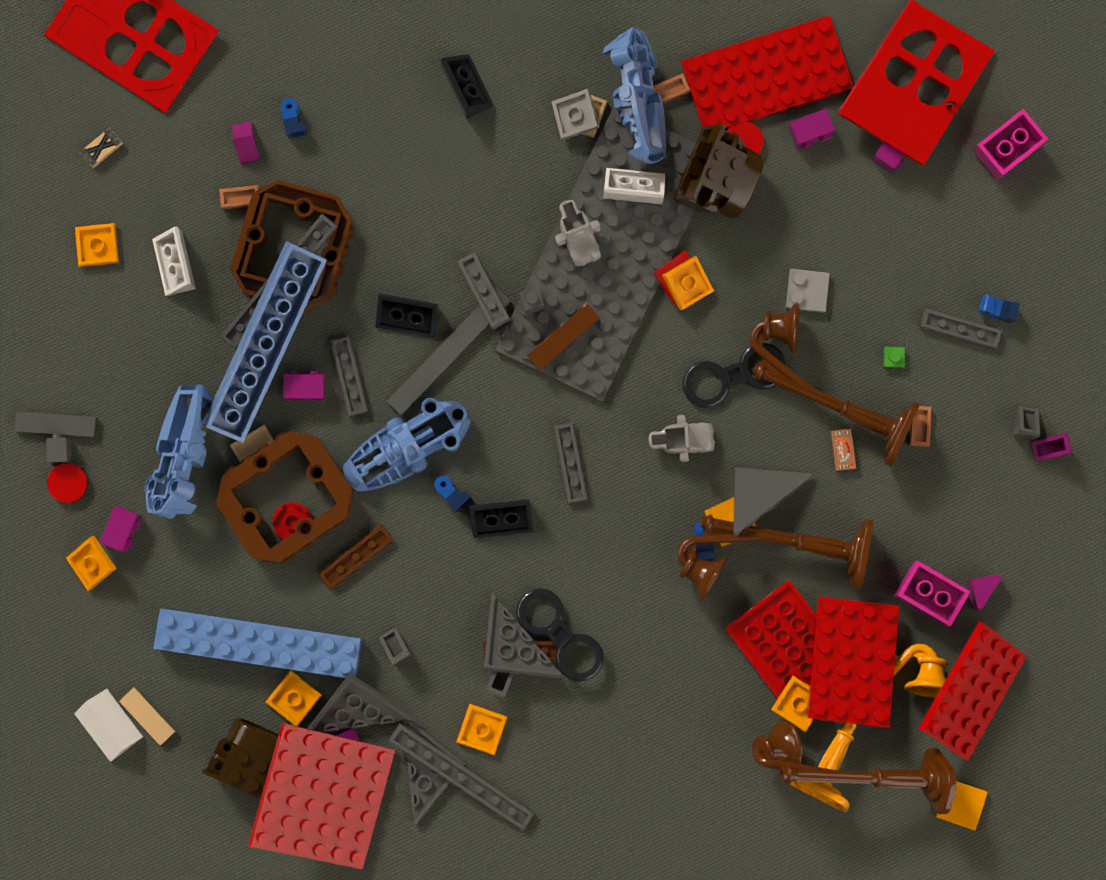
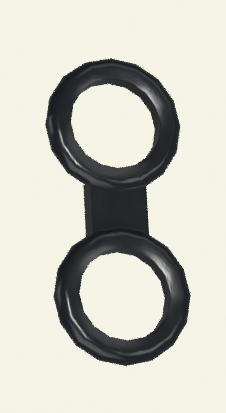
M765 342L762 343L766 350L786 365L785 357L777 347ZM751 346L743 352L739 363L724 368L710 361H702L692 365L685 373L682 382L683 391L687 399L694 405L703 408L715 407L722 403L728 395L730 387L744 382L758 389H769L776 384L769 381L756 380L750 375L747 363L749 357L755 353ZM704 369L717 373L722 384L720 393L716 397L707 400L697 397L691 389L693 375Z
M543 588L533 589L522 596L516 609L517 620L520 626L529 634L536 636L547 635L557 646L556 664L561 674L577 682L588 681L595 677L603 665V649L593 637L582 633L573 634L562 622L564 608L560 598L552 591ZM536 597L548 598L556 608L554 620L546 627L532 626L525 618L524 610L527 603ZM576 642L587 643L595 652L596 660L593 667L584 673L572 672L564 662L566 649Z

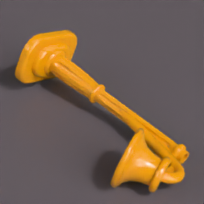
M925 644L911 645L901 656L895 655L894 676L911 657H916L921 665L917 678L914 681L908 682L904 686L905 690L915 695L936 698L946 680L945 668L949 665L948 661L937 657L935 651ZM844 723L842 729L836 731L837 735L818 767L839 770L850 742L854 740L852 734L857 724ZM792 781L790 784L840 811L847 812L850 807L848 800L842 796L839 790L833 787L832 783Z

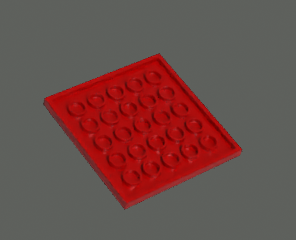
M282 723L248 845L259 849L363 869L395 750Z

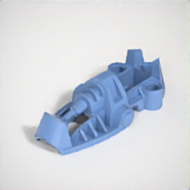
M632 27L606 45L603 54H610L613 64L616 67L620 66L623 85L617 88L612 96L614 109L621 113L620 118L623 119V126L629 127L631 134L634 135L636 140L633 150L629 151L628 154L633 159L652 164L666 157V125L661 95L654 92L652 76L655 75L654 68L657 67V60L645 33Z
M202 384L179 386L168 409L156 446V452L161 457L158 470H154L153 476L147 479L144 487L148 513L172 519L176 514H191L197 507V505L187 502V500L192 498L195 491L194 484L188 482L192 466L203 468L207 449L203 445L205 443L203 436H206V432L202 431L201 410L214 400ZM187 398H188V399H191V403H190V407H189V410H188V414H187Z
M428 398L422 403L423 413L406 423L403 422L401 417L390 420L385 428L365 441L344 464L343 472L347 482L357 492L382 488L426 469L428 463L425 457L443 448L449 452L457 451L471 422L466 409L459 402L437 401L436 399ZM430 403L436 405V410L433 413L426 411V406ZM456 410H461L464 416L462 419L456 420L453 418V413ZM446 413L454 428L419 448L418 445L432 438L435 434L430 425L413 435L411 432L422 427L431 419ZM454 437L457 440L454 447L446 445L448 438ZM381 449L382 452L373 457V461L366 465L362 463L355 466L357 462ZM388 461L391 466L390 468L365 483L363 477L369 474L368 470Z

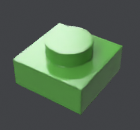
M884 347L883 368H904L905 347Z

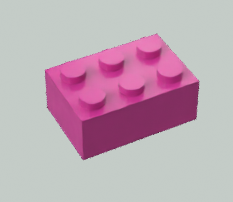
M1022 109L973 149V152L998 181L1040 148L1048 138L1027 112Z
M914 561L894 597L943 626L951 627L971 591L923 563Z

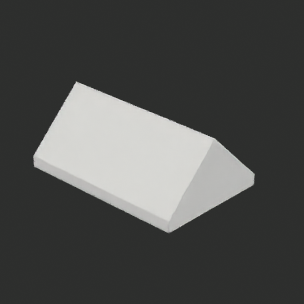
M606 168L603 198L662 204L665 174Z
M173 227L153 238L165 296L196 289L183 232L178 227Z
M108 689L86 701L74 713L110 762L144 737Z

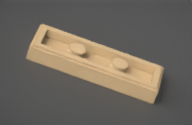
M136 687L132 688L119 701L160 746L176 732Z

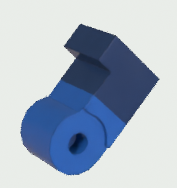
M292 98L284 99L281 103V112L288 138L292 139L308 135L305 123L299 122L298 115L300 109L297 102Z
M983 295L978 312L994 319L1012 323L1016 319L1020 303Z
M440 476L435 480L434 485L438 493L457 512L472 499L466 491L460 494L453 487L452 481L447 476Z
M701 523L694 524V536L704 535L705 529L701 528ZM713 544L694 546L695 552L698 554L697 557L703 560L715 559Z

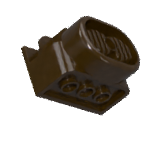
M725 124L705 126L701 129L673 200L700 213L716 211L733 219L738 217L748 206L761 176L764 160L760 153L746 147L737 133L726 131Z
M235 718L226 738L219 741L211 755L212 758L207 768L203 769L202 773L261 799L279 734L248 720Z

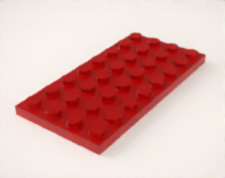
M830 15L681 61V66L691 90L690 93L702 127L725 124V129H729L731 126L742 122L755 121L849 92L854 88Z

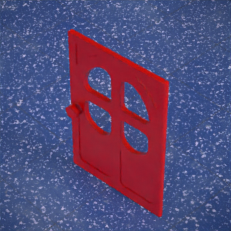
M66 0L44 33V36L166 114L219 33V30L173 0ZM139 2L148 3L157 10V16L145 33H140L130 27L125 19L127 10ZM169 19L176 21L184 33L186 47L180 55L172 54L155 42L156 36ZM118 33L126 35L137 44L126 64L122 66L112 62L106 54L108 39ZM147 52L154 53L171 65L170 73L165 78L158 80L137 78L134 71Z
M909 0L837 114L923 166L995 50L914 0ZM922 31L930 32L936 38L935 44L924 59H920L902 48L901 41L913 33ZM945 46L956 48L960 54L962 71L958 79L949 77L934 66V62ZM896 57L916 70V74L907 86L898 87L888 80L885 67L891 58ZM929 77L948 89L949 95L944 103L930 106L920 101L917 90L924 78Z

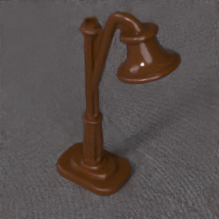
M795 302L789 311L781 314H772L771 311H766L764 321L753 327L749 338L752 349L763 358L762 363H756L752 374L755 375V378L757 380L761 378L837 411L840 413V417L844 416L875 433L887 437L886 441L888 443L885 447V452L888 455L885 464L892 467L920 404L912 402L908 410L904 409L900 417L893 420L870 409L850 403L849 400L844 402L815 389L762 346V343L768 341L771 337L784 341L789 345L792 353L796 352L800 318L799 303Z
M709 514L707 517L703 516L701 528L705 529L704 535L688 537L678 547V560L683 566L679 577L688 578L696 586L698 591L697 598L701 602L713 586L727 559L723 557L718 561L703 560L697 557L698 554L694 550L695 545L769 541L794 546L797 551L801 549L826 557L846 560L848 564L847 571L850 575L849 585L852 588L858 589L863 583L873 532V520L866 519L862 521L859 529L855 531L853 539L848 542L821 536L803 535L802 532L799 535L756 526L746 527L738 536L734 537L733 522L716 519Z
M785 721L777 722L771 728L768 737L758 736L752 745L755 761L761 766L780 770V780L785 781L786 784H791L792 781L874 784L876 788L882 786L922 790L937 813L948 814L952 807L956 792V775L952 766L938 748L932 747L925 751L920 770H880L877 768L874 772L833 770L800 764L803 752L801 739L797 730Z

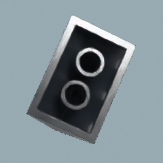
M469 54L445 57L440 60L442 69L466 119L494 106Z
M379 293L375 327L434 338L440 308L436 303Z
M530 499L469 506L473 538L533 532Z

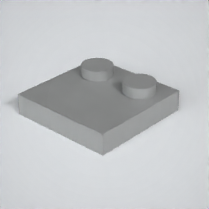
M585 89L552 101L561 139L565 140L599 128L590 90Z
M790 269L785 309H791L793 304L798 302L801 311L825 313L830 273Z

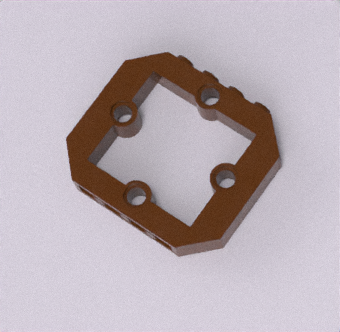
M275 180L252 193L230 270L243 293L251 298L267 281L266 278L249 274L256 248L264 246L267 241V235L262 228L270 202L294 208L296 215L303 221L313 219L315 214H323L325 217L335 219L334 224L338 228L330 236L328 246L322 250L321 257L327 260L329 254L335 253L337 258L332 262L326 261L314 292H312L303 311L308 313L331 300L332 295H336L339 286L336 283L337 278L343 273L344 265L342 261L344 257L348 256L350 246L347 244L349 238L352 239L354 236L355 227H353V223L338 196ZM307 205L310 207V210L305 214L301 213V207ZM256 232L261 234L258 240H251L252 234Z
M290 431L279 434L275 438L276 441L270 445L266 443L258 449L259 452L255 455L250 454L243 458V463L237 467L234 465L225 471L226 474L222 476L216 502L219 510L250 557L277 564L285 563L349 520L354 497V490L317 436ZM301 448L311 463L307 469L308 478L316 485L325 484L337 504L313 521L308 518L300 519L295 525V533L271 548L258 529L262 524L261 514L253 508L245 509L235 491L259 475L269 474L273 470L274 465ZM261 459H267V465L264 468L258 467ZM321 469L323 471L322 476L315 479L313 477L314 471ZM255 514V521L248 524L246 521L247 516ZM309 524L311 531L308 534H303L302 527Z

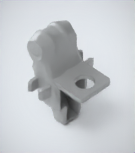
M574 200L562 202L559 205L561 233L555 236L557 245H567L575 266H585L587 263L595 262L601 257L599 246L594 236V233L600 231L599 222L597 220L590 222L588 217L578 210Z
M678 415L677 424L668 425L659 432H651L648 442L651 449H661L669 454H680L681 462H688L689 453H704L714 450V429L711 423L688 424L684 415Z

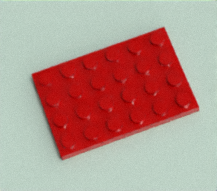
M788 580L725 627V629L777 698L792 676L810 686L816 614L791 581Z
M818 597L807 719L889 728L899 606Z
M978 622L918 729L962 759L968 761L1027 656L986 624Z

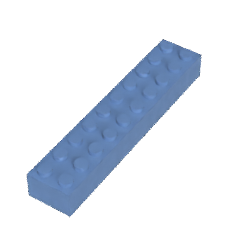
M288 241L285 242L203 421L206 428L242 443L244 442L325 266L326 259Z
M160 608L153 649L346 678L349 673L357 677L363 639Z

